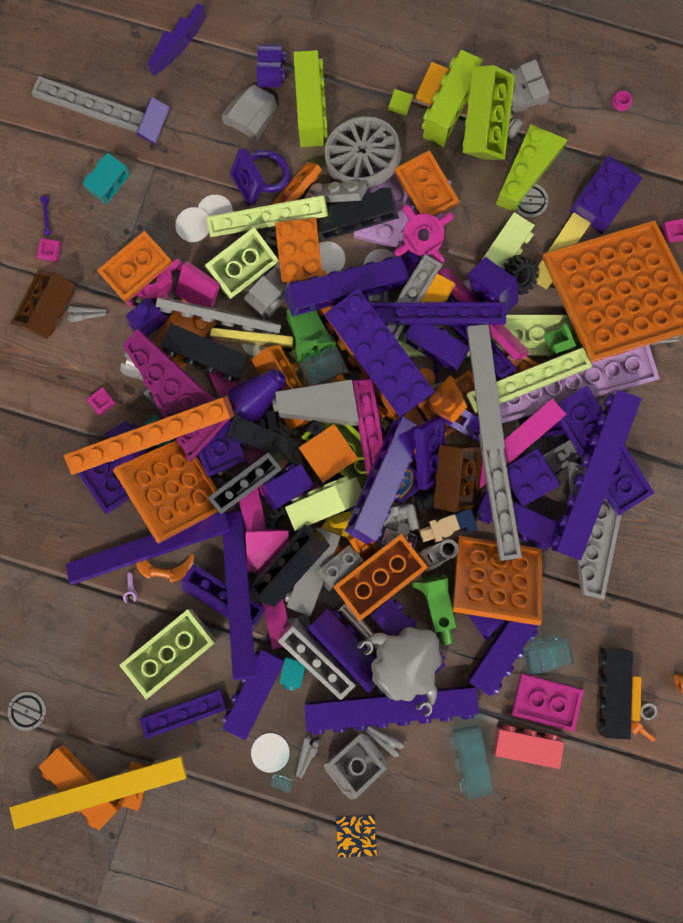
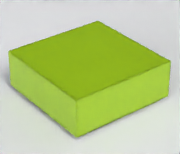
M394 89L388 110L407 116L413 95Z

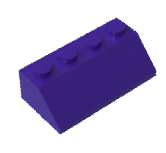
M328 607L308 629L369 693L376 685L372 681L373 672L371 664L377 656L375 657L372 653L368 655L363 654L367 650V645L364 644L362 648H357L360 640L355 636L357 634L356 630L350 624L346 626L341 621L343 617L335 608L331 610Z

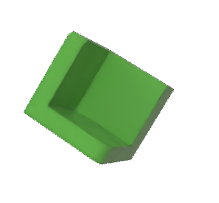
M567 323L563 324L559 329L544 335L552 358L570 352L576 347Z

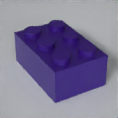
M608 156L569 212L571 214L575 212L590 222L589 226L603 234L642 180V177L611 156Z

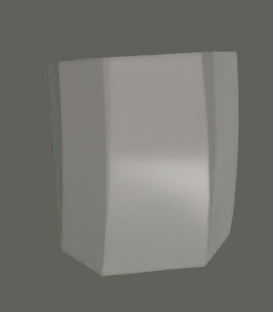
M251 85L243 89L228 105L222 114L223 123L239 130L257 142L276 113L278 105L274 95L256 85Z
M361 733L323 764L326 772L342 793L350 800L356 799L387 769L385 757L371 739Z

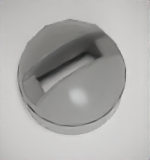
M642 701L640 716L645 720L655 718L657 715L656 706L649 701Z

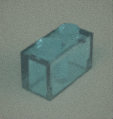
M332 347L325 348L321 351L320 355L316 357L309 356L302 360V364L299 365L309 386L326 384L329 381H333L338 374L343 372L345 375L348 373V369L337 347L333 349Z
M559 635L548 636L546 641H543V639L531 641L530 646L523 648L528 674L545 673L574 663L569 639L559 638Z

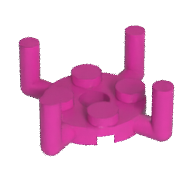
M404 205L402 211L409 221L406 223L403 231L404 244L394 251V255L400 257L410 250L419 256L432 254L435 260L444 264L445 259L438 249L444 240L443 226L452 221L454 215L449 212L440 219L430 214L415 215L409 205ZM427 229L430 233L429 239L421 241L418 238L419 230Z
M174 259L172 264L157 276L155 284H147L136 295L142 299L151 298L154 301H157L158 296L169 298L167 294L173 288L171 272L176 269L178 273H181L183 265L181 260ZM131 298L126 304L129 307H133L135 301Z

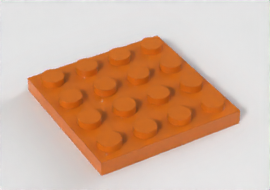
M177 440L121 464L113 470L158 544L219 512L208 499L217 489L211 478L207 476L197 456L189 463L186 453Z
M459 536L457 541L458 553L456 555L453 612L540 626L542 622V549L520 545L522 558L500 561L496 541Z

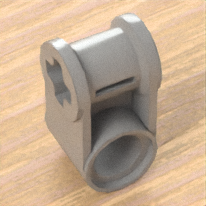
M447 539L418 552L417 554L428 567L425 571L428 572L456 556L458 545L455 541ZM445 543L453 545L454 551L452 554H444L442 548Z

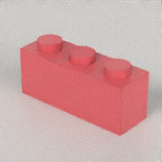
M503 724V728L496 726L492 753L498 757L560 769L564 742L558 739L556 734L545 733V736L537 735V731L524 728V732L517 731L515 726Z

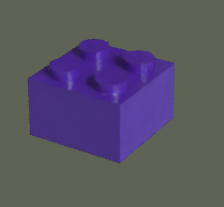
M487 257L468 273L472 295L480 302H506V313L519 302L517 279Z
M540 448L507 466L509 485L522 507L562 484Z
M293 463L283 469L281 476L277 477L275 474L263 483L264 486L260 490L273 511L314 486L301 464L295 466Z

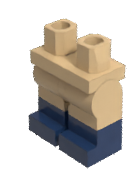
M469 509L443 518L438 522L436 520L427 523L428 527L418 532L422 543L432 539L436 543L442 541V538L449 537L454 531L464 528L465 532L469 533L477 530L478 527L472 511Z

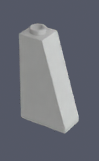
M352 380L275 392L276 399H272L274 412L278 411L281 418L306 421L316 420L317 422L348 426L359 425Z

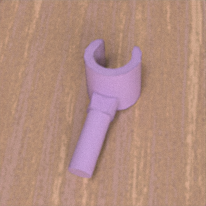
M127 573L128 592L124 594L123 599L127 603L128 594H132L135 602L138 599V593L134 590L133 573Z

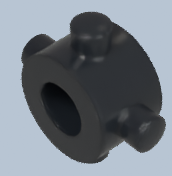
M312 420L313 423L306 430L312 435L317 436L325 429V425Z

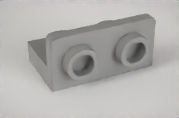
M352 546L346 547L318 570V574L325 581V588L329 592L333 590V586L363 563V559Z

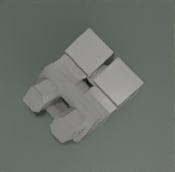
M536 60L523 64L516 70L511 68L507 70V72L515 75L511 112L517 113L538 104L539 106L547 104L550 93L544 78H542V73Z

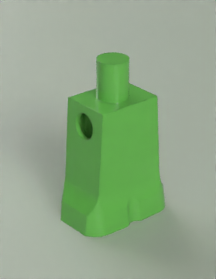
M286 310L287 321L296 345L295 355L298 363L324 356L336 349V341L325 329L317 311L292 317L290 310Z
M444 573L421 577L412 584L414 588L424 593L432 629L435 633H439L441 645L452 644L454 641L451 629L456 628L448 593V577Z

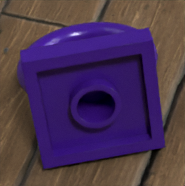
M244 148L238 150L230 175L248 207L256 204L261 191L275 193L283 190L290 181L291 172L288 163L278 153L262 149L248 154ZM259 158L274 160L282 169L283 177L281 181L272 185L265 184L254 161Z

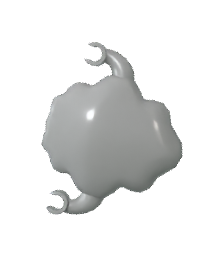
M406 627L398 636L375 633L365 641H360L357 644V648L360 649L364 644L367 645V650L363 653L365 655L372 653L373 644H378L377 658L372 662L371 667L373 672L372 681L390 699L396 701H411L416 695L426 694V701L418 702L416 709L421 710L425 705L426 709L422 715L429 716L437 698L435 671L442 665L439 640L436 634L429 629L418 630L413 627Z

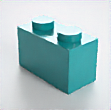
M107 153L98 160L95 169L86 175L83 185L90 194L107 205L131 174L126 165Z

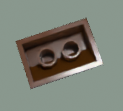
M38 270L11 324L38 337L48 339L55 331V324L58 318L64 313L66 302L73 296L75 285L55 272Z
M440 445L437 454L438 468L435 476L434 508L455 513L478 508L482 469L480 445Z

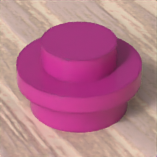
M627 91L617 92L612 98V106L617 111H626L632 104L631 94Z

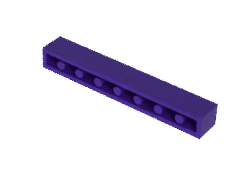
M618 389L607 394L604 400L605 410L603 413H600L596 425L599 426L596 433H593L589 440L590 450L588 453H585L581 465H583L582 471L576 475L574 480L576 487L574 492L568 496L566 505H568L567 511L560 517L559 525L561 527L559 532L555 533L552 538V550L581 561L642 398Z
M473 685L437 689V698L429 716L422 715L426 709L425 705L421 710L416 709L418 702L426 701V694L416 695L411 701H396L384 694L344 698L342 700L305 702L306 731H311L312 735L325 733L324 730L333 729V732H344L346 728L354 727V730H365L369 725H376V728L389 727V723H397V726L410 725V721L426 724L431 723V719L440 718V721L445 722L452 721V717L461 716V719H472L474 715L479 714L477 690Z

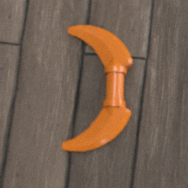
M190 554L183 564L173 569L156 568L147 560L136 563L139 572L147 579L158 576L165 577L170 582H176L184 578L194 563L195 555Z

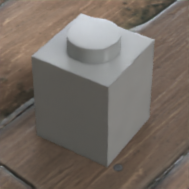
M264 276L249 290L250 296L268 313L272 309L276 310L282 303L281 291Z

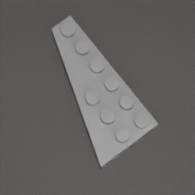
M568 462L570 493L574 492L576 487L574 480L583 468V465ZM604 498L583 557L581 561L578 560L581 595L602 600L605 598L621 515L615 514L606 498Z

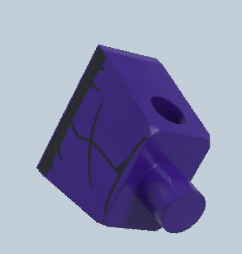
M147 298L127 313L126 320L128 327L133 333L136 329H140L149 337L163 326L170 316L166 312L160 311V307H156V301Z

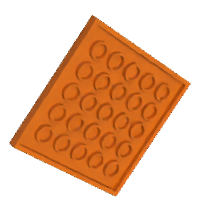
M655 220L543 254L544 264L590 363L683 334V274Z

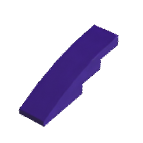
M196 3L188 19L180 17L172 33L164 31L148 62L151 75L156 76L170 65L195 37L206 19L203 5Z

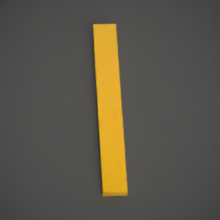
M178 756L9 807L14 829L184 780L187 778L182 756Z

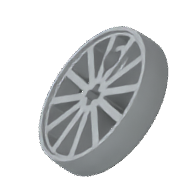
M356 117L345 121L334 129L325 145L327 169L332 178L339 183L366 181L368 188L378 186L395 173V168L399 166L401 160V146L395 130L387 122L375 117ZM364 129L362 141L356 130ZM371 129L377 130V131L369 138ZM352 132L355 142L345 135ZM341 142L345 146H337L336 144ZM393 145L395 149H389V146ZM333 154L340 155L338 157L331 159V156ZM380 158H390L391 161L386 163ZM345 164L339 171L335 169V167ZM371 165H376L382 170L374 174ZM353 168H355L353 177L346 176ZM362 169H367L369 176L360 178Z

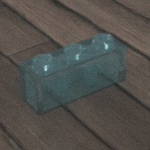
M474 725L452 730L453 736L450 737L452 749L457 751L458 758H454L457 772L461 771L462 780H459L461 793H465L468 800L494 795L480 727Z

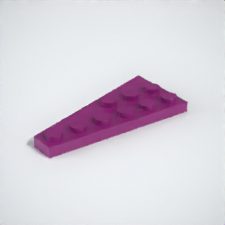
M136 329L123 344L134 366L143 377L146 387L152 393L153 399L164 418L215 400L140 329ZM230 419L177 437L176 440L186 453L189 463Z

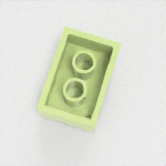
M253 227L207 262L204 268L215 281L220 283V289L227 298L231 299L278 263L279 260L255 227Z
M346 476L292 499L293 504L285 507L296 531L301 529L304 524L311 525L355 506L362 490L356 477L348 480Z

